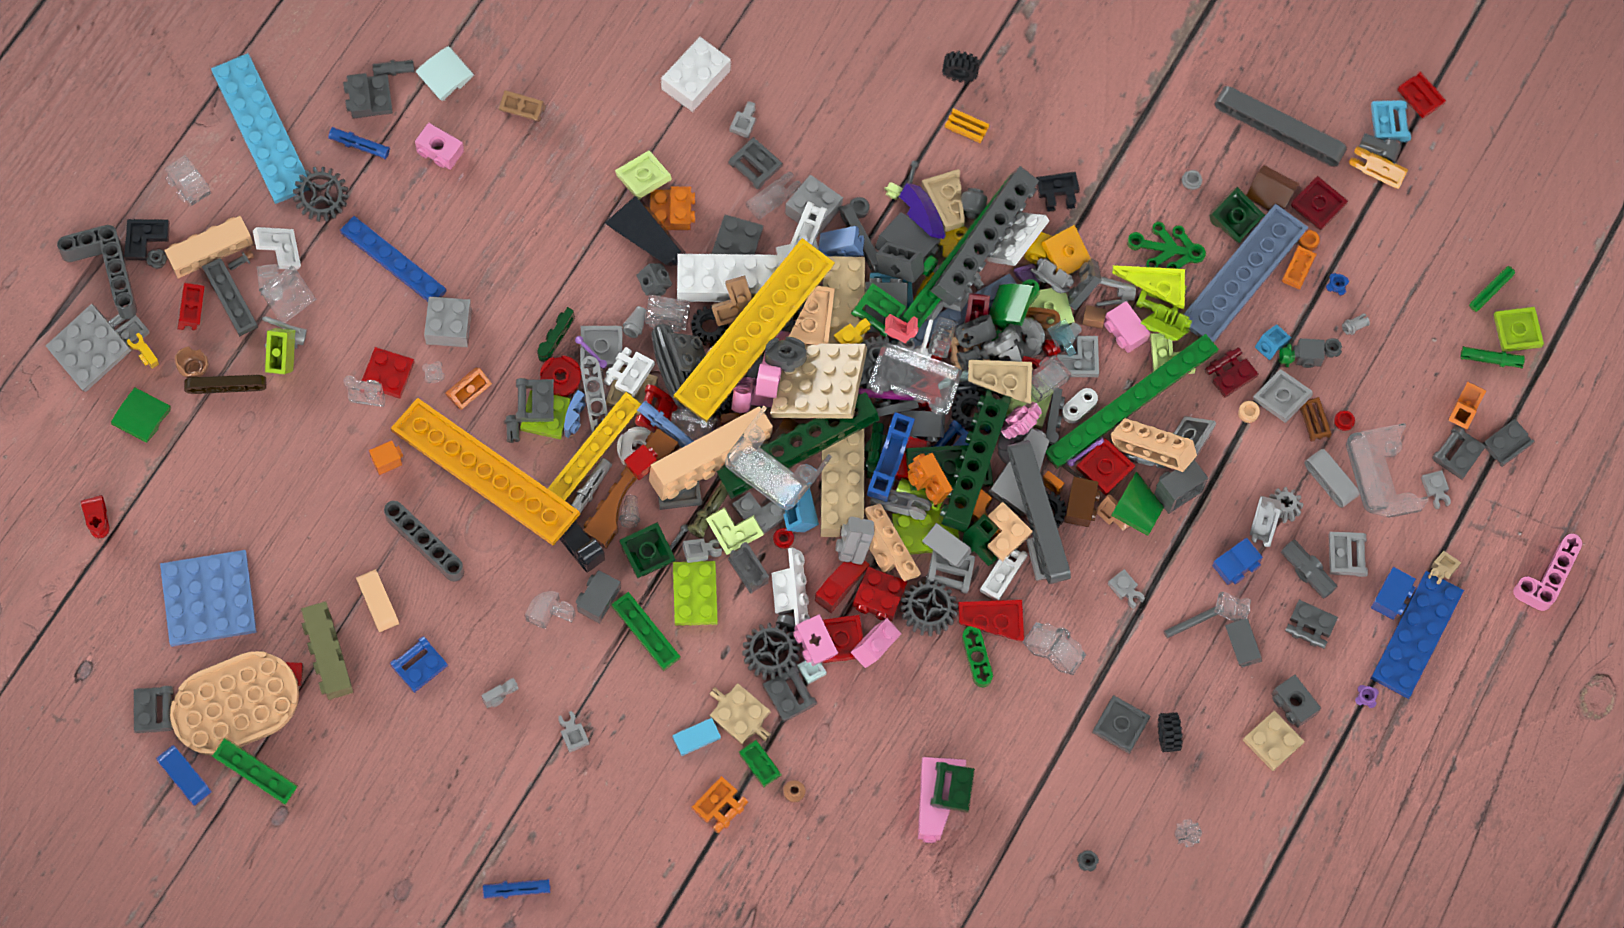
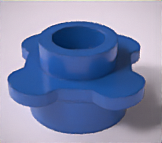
M1332 273L1329 276L1330 282L1326 285V289L1329 292L1334 291L1339 295H1344L1349 279L1342 274Z

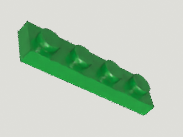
M629 592L611 604L612 608L663 671L681 659V656Z
M226 737L212 755V757L285 805L298 787L297 784Z

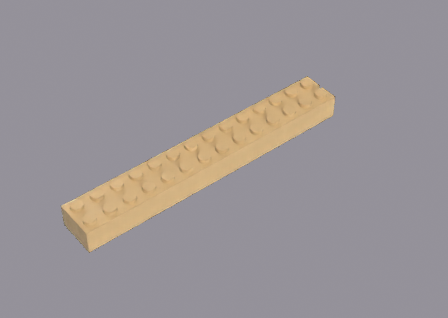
M827 256L835 262V265L823 278V287L835 288L828 344H838L834 339V334L850 323L855 328L862 320L858 316L854 317L851 312L865 294V257ZM865 333L861 335L863 341L865 340ZM854 411L853 417H855L858 414V412ZM834 421L830 426L836 427L840 422ZM864 429L821 451V537H840L841 526L843 524L847 525L850 517L864 519Z

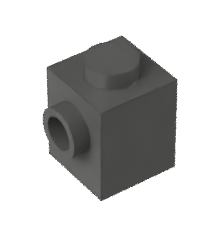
M1300 338L1297 345L1293 347L1296 365H1302L1304 368L1321 367L1324 361L1325 340Z

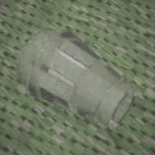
M634 495L625 496L619 517L621 525L626 528H634L640 522L638 498Z

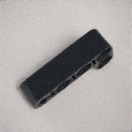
M576 521L559 539L587 573L605 561L602 547L594 538L590 539Z

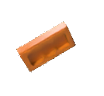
M1298 245L1281 282L1300 290L1317 254Z

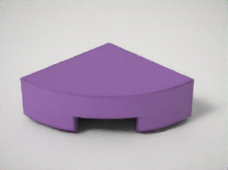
M1034 263L1014 268V274L1020 281L1024 282L1032 279L1037 281L1038 284L1040 283V280L1035 277L1036 274L1030 271L1035 268Z

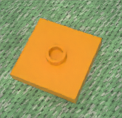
M1075 225L1041 242L1050 262L1057 266L1055 273L1062 269L1070 274L1081 268L1085 262L1088 263L1091 259Z

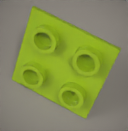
M1154 304L1152 308L1154 313L1140 323L1145 325L1149 331L1164 334V337L1168 340L1178 341L1190 332L1191 329L1189 328L1192 320H1190V317L1179 314L1177 311L1170 320L1173 309L1169 310L1168 307L1162 304Z

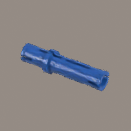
M332 127L329 132L328 139L343 143L345 147H354L383 159H387L390 147L356 136L354 132L350 131L348 133Z
M549 879L483 884L484 899L503 896L506 899L508 896L550 893Z

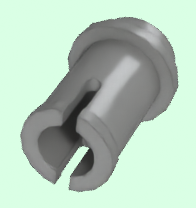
M1363 313L1354 319H1347L1342 324V329L1345 334L1353 335L1355 331L1370 325L1369 318Z

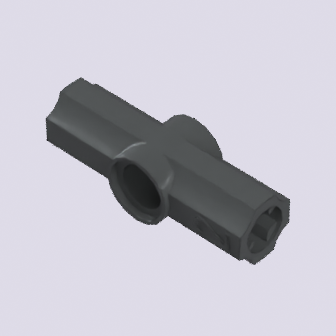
M1296 540L1291 541L1282 549L1281 553L1295 567L1297 576L1303 582L1309 583L1323 599L1327 598L1338 587L1323 570L1321 562L1315 556H1310Z

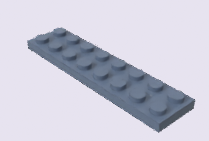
M1275 204L1183 314L1192 320L1189 328L1191 329L1190 331L1199 338L1207 334L1214 343L1295 246L1308 227Z

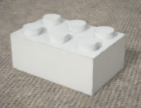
M699 37L661 78V89L693 112L731 71V59Z

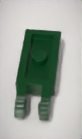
M567 307L564 313L560 312L556 319L557 324L555 328L550 329L546 335L547 341L539 345L537 350L539 361L544 363L552 357L575 320L574 310Z

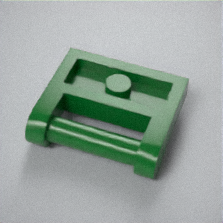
M871 283L851 314L854 317H860L862 320L866 318L871 326L877 329L880 335L885 338L887 336L885 325L862 308L866 304L884 318H887L890 314L899 318L906 306Z

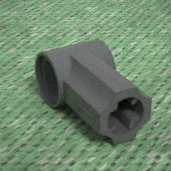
M1364 133L1359 147L1368 150L1370 153L1372 152L1395 163L1401 149L1400 143L1395 140L1386 139L1384 141Z

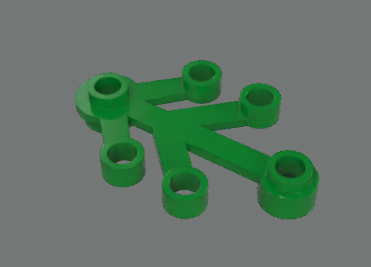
M1155 222L1152 232L1154 235L1160 236L1164 243L1145 240L1139 232L1131 233L1127 240V245L1132 250L1145 248L1163 252L1155 258L1148 259L1146 267H1150L1149 263H1154L1156 265L1154 268H1158L1160 264L1177 254L1183 255V257L1176 262L1168 263L1166 268L1174 267L1175 269H1180L1189 262L1201 263L1206 256L1205 248L1198 243L1193 244L1186 235L1185 229L1180 225L1173 228L1172 236L1175 239H1180L1185 247L1178 246L1165 230L1162 222ZM1155 227H1161L1162 230L1157 231ZM1179 230L1182 234L1178 235L1175 231ZM1132 241H1137L1139 244L1134 245ZM1196 252L1199 256H1194L1192 253Z

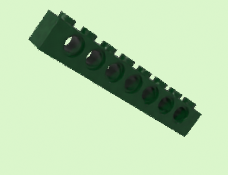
M986 389L985 396H980L977 407H980L979 414L975 413L971 425H974L973 432L969 431L965 440V443H968L967 449H962L959 461L962 462L961 467H956L952 478L956 481L954 486H951L953 490L947 496V498H950L948 505L944 504L940 516L943 517L942 525L964 533L966 532L1012 399L1011 397ZM992 394L998 395L1000 399H995ZM986 412H991L994 417H989ZM979 430H985L988 435H983ZM973 448L980 449L982 453L975 452ZM967 466L974 467L976 471H970ZM961 485H967L970 490L963 489ZM955 503L962 504L964 508L956 507Z
M867 393L858 394L855 411L858 414L853 419L813 418L812 421L806 424L802 423L796 426L790 433L779 435L775 441L760 445L756 451L743 454L737 461L723 465L716 472L729 497L733 499L879 421L878 412ZM834 421L840 422L836 427L830 426ZM815 431L821 432V434L817 437L811 436V434ZM796 441L802 442L798 447L792 446ZM777 451H783V452H784V453H783L781 456H779V457H775V456H774V454H775ZM765 461L763 466H755L757 462ZM746 471L744 476H737L738 472Z

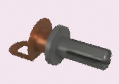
M251 250L247 253L242 251L243 256L228 264L230 270H234L245 262L250 264L249 260L255 258Z

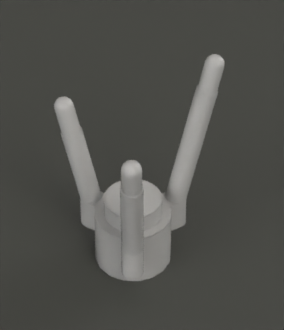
M1101 276L1102 281L1100 284L1118 288L1117 297H1121V299L1097 302L1096 306L1122 304L1126 301L1128 302V300L1134 301L1136 285L1122 283Z
M267 316L262 318L263 321L278 327L296 330L295 349H297L298 345H304L307 329L294 327Z

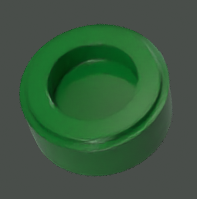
M929 256L924 263L925 271L922 274L929 277L934 272L938 259Z

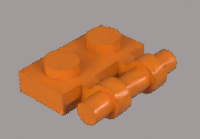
M721 776L692 806V810L707 824L714 817L718 822L712 828L717 833H720L723 828L726 829L731 824L730 821L737 814L740 815L744 811L743 807L748 803V800L742 796L736 801L733 797L738 790ZM728 804L731 809L723 816L719 811Z

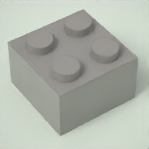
M810 175L786 203L785 214L799 224L808 201L814 203L816 207L827 208L828 211L818 232V237L839 212V207L843 203V197ZM810 214L809 219L815 221L817 216Z
M429 297L424 333L426 344L468 347L472 313L471 301L469 299Z

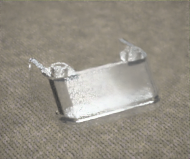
M763 406L726 455L725 465L780 508L789 510L803 497L832 456L828 454L817 469L811 465L803 464L793 473L760 448L765 440V434L756 423L767 409Z

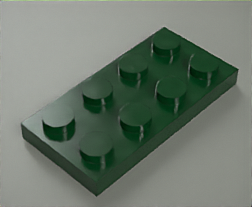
M968 445L907 448L905 450L907 470H910L908 465L914 462L913 459L923 453L925 456L933 453L951 486H954L956 481L952 479L956 467L960 468L962 464L959 461L962 449L966 450ZM973 448L975 452L982 453L980 449ZM991 463L989 464L982 487L993 485ZM967 466L970 471H976L974 467ZM909 481L910 491H917L916 487ZM965 484L961 485L962 488H969Z

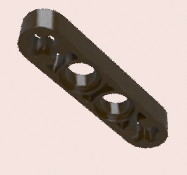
M263 375L192 377L184 380V391L188 394L253 392L266 389V377Z

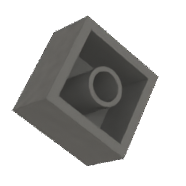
M1193 460L1184 472L1174 470L1171 473L1167 471L1161 475L1154 495L1168 514L1202 493L1208 477L1198 463Z

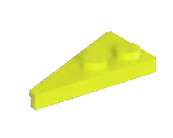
M1113 265L1112 273L1180 309H1184L1185 269Z

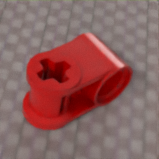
M99 495L81 500L86 525L92 536L98 539L106 537L110 527L103 496Z

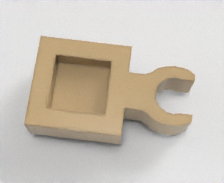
M1443 551L1431 566L1433 569L1428 578L1437 576L1438 581L1436 584H1440L1444 576L1449 579L1454 574L1461 562Z

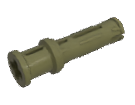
M722 482L704 509L697 512V518L693 524L687 527L688 531L698 538H704V532L709 526L706 517L718 511L728 495Z

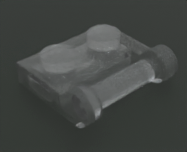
M346 376L344 378V386L348 389L347 396L350 402L384 407L385 395L382 384L375 380H367V382L358 381L354 376Z

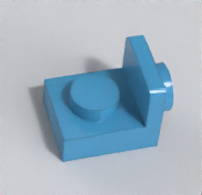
M1276 324L1262 335L1255 348L1270 360L1292 337Z

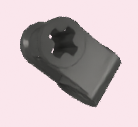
M984 315L959 325L955 330V336L962 347L969 348L979 343L993 340L997 337V332L991 316Z

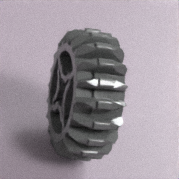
M324 166L321 167V172H318L317 167H313V174L307 169L305 171L307 177L300 174L299 179L302 182L295 181V186L298 188L293 189V193L298 196H295L293 201L300 202L296 205V208L301 209L304 207L301 214L304 216L309 212L308 219L312 220L313 215H316L317 222H320L321 216H324V220L328 221L329 214L335 219V211L341 214L343 210L340 206H347V203L343 201L349 198V195L344 193L348 191V187L342 186L345 183V179L338 181L340 174L336 173L332 176L333 169L331 168L328 173H325ZM316 179H324L328 182L324 183L323 185H318L315 182L312 183L311 181ZM333 185L335 186L338 192V199L336 202H334L332 200V197L329 195V191L331 190V187ZM306 186L313 194L309 203L305 200L303 193ZM326 189L324 193L326 197L320 196L316 199L317 192L315 191L322 192ZM319 203L330 206L327 209L314 208Z
M929 579L926 580L925 585L919 580L917 587L911 585L910 591L906 590L904 592L906 598L901 599L903 606L900 607V611L904 612L902 619H908L906 622L907 627L914 625L913 632L920 629L921 636L924 635L925 631H928L930 637L933 631L940 635L941 629L947 631L948 625H953L954 623L952 618L957 617L955 610L958 609V604L954 603L956 596H950L952 594L951 589L945 591V583L940 587L937 586V580L934 581L933 585L930 584ZM929 594L926 599L918 598V600H915L920 595ZM935 596H938L944 602L946 608L936 602ZM930 600H931V601H932V603H931L932 608H931V610L929 611L928 615H926V613H927L926 608H927V606L929 605ZM912 608H915L916 611L922 614V620L914 614ZM934 616H943L941 619L937 621L929 622L930 618Z
M769 622L766 629L761 624L759 625V632L753 628L752 635L746 636L748 642H743L745 650L742 651V656L746 657L744 663L750 664L748 666L749 671L756 669L755 676L763 673L762 679L764 680L767 678V675H771V680H775L776 674L783 678V671L789 674L791 672L790 668L796 667L794 661H799L797 653L800 652V647L796 646L798 644L796 639H792L794 637L793 632L786 634L788 628L784 627L780 630V624L778 623L775 625V628H771L772 625ZM770 637L778 638L781 641L774 642ZM760 640H763L764 647L754 654L753 649ZM768 646L769 649L771 648L772 651H775L774 656L771 652H768ZM788 649V657L780 664L778 656ZM761 661H769L772 666L764 665Z

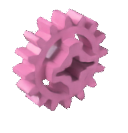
M1036 402L1016 407L1005 418L1001 428L1002 434L1006 439L1015 438L1021 434L1025 435L1037 424V419L1040 418L1039 415L1042 414V409Z

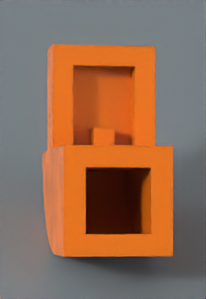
M1467 381L1448 420L1468 429L1487 390Z

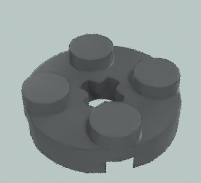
M786 337V340L780 341L779 338H774L765 347V362L772 366L781 367L784 372H793L795 368L803 365L807 359L805 344L797 338Z

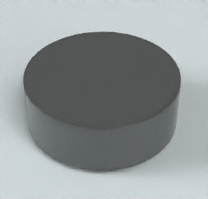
M856 197L851 200L850 205L857 217L864 218L869 213V202L862 197Z
M785 614L778 616L776 624H780L781 630L787 627V632L795 631L794 617Z

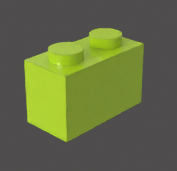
M274 328L267 331L265 372L277 374L293 372L296 330Z

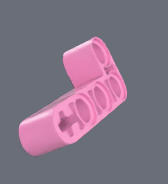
M780 331L776 338H779V341L786 340V337H789L791 332ZM765 353L758 371L755 395L776 398L782 369L781 367L767 364L765 362Z
M743 377L733 389L731 409L738 413H747L750 411L751 405L772 408L774 398L755 395L757 378Z
M1575 534L1567 535L1559 544L1542 581L1539 582L1531 577L1521 578L1513 590L1515 597L1540 611L1549 609L1557 599L1582 547L1580 537ZM1569 544H1570V545H1571V550H1570V552H1569V553H1568V552H1565V551L1568 549ZM1557 560L1563 561L1566 567L1560 566ZM1549 578H1554L1557 584H1552ZM1521 586L1528 587L1529 592H1525ZM1540 595L1546 596L1549 602L1543 601Z

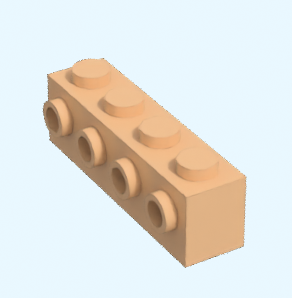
M1126 418L1111 433L1113 444L1119 451L1184 472L1197 456L1193 440Z

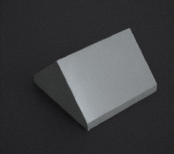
M1184 416L1173 434L1193 440L1198 456L1212 435L1216 422Z

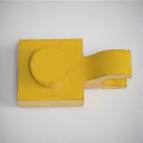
M866 318L861 320L855 328L850 323L834 334V339L838 344H860L863 342L861 335L871 329L869 327L871 324Z
M136 334L139 342L133 344L128 339L127 344L129 347L140 351L141 354L138 357L145 366L149 364L151 369L159 365L158 359L143 341L141 334Z

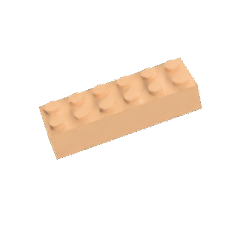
M759 406L651 464L649 482L662 501L667 498L673 499L679 494V491L685 488L687 490L691 489L697 484V481L707 480L714 476L715 472L720 470L723 465L733 463L743 454L751 453L757 450L760 445L768 443L773 426Z

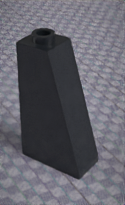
M634 196L605 222L607 226L665 265H678V254H686L655 214L638 196Z

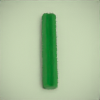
M1507 266L1470 302L1469 307L1474 312H1478L1514 276L1515 270Z

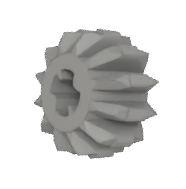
M1284 487L1283 491L1278 488L1275 490V494H1270L1269 498L1281 501L1279 518H1282L1283 524L1287 522V519L1293 522L1295 516H1300V509H1302L1303 503L1299 502L1301 495H1294L1295 489L1288 492L1287 487Z

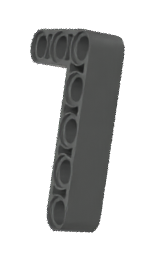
M104 225L61 237L57 242V247L62 259L66 262H74L103 254L117 311L123 319L133 318L137 313V307L121 242L115 227Z

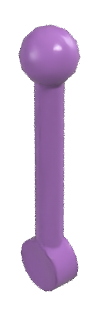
M581 336L575 338L577 344H581L591 356L598 360L601 369L607 367V362L601 360L586 345Z
M1099 437L1092 445L1073 459H1070L1067 462L1068 466H1074L1078 459L1097 445H1101L1104 439Z

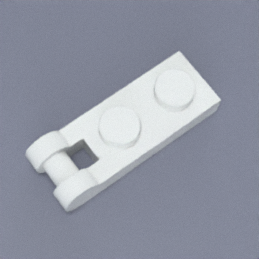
M808 201L787 255L801 238L812 246L814 245L822 222L827 214V208L816 207L814 203ZM810 214L817 216L815 221L809 219Z
M1015 549L1003 562L999 559L980 588V592L995 601L1000 600L1017 571L1026 560L1028 553ZM1010 556H1012V557L1016 558L1017 560H1016L1015 562H1013L1012 560H1010V559H1008V558H1009Z

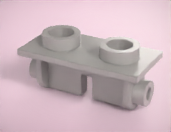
M1040 258L1037 262L1039 267L1030 270L1036 274L1035 277L1038 280L1048 282L1052 285L1051 288L1058 293L1069 292L1071 289L1068 286L1071 287L1074 283L1072 276L1062 269H1059L1054 274L1057 266L1046 258Z

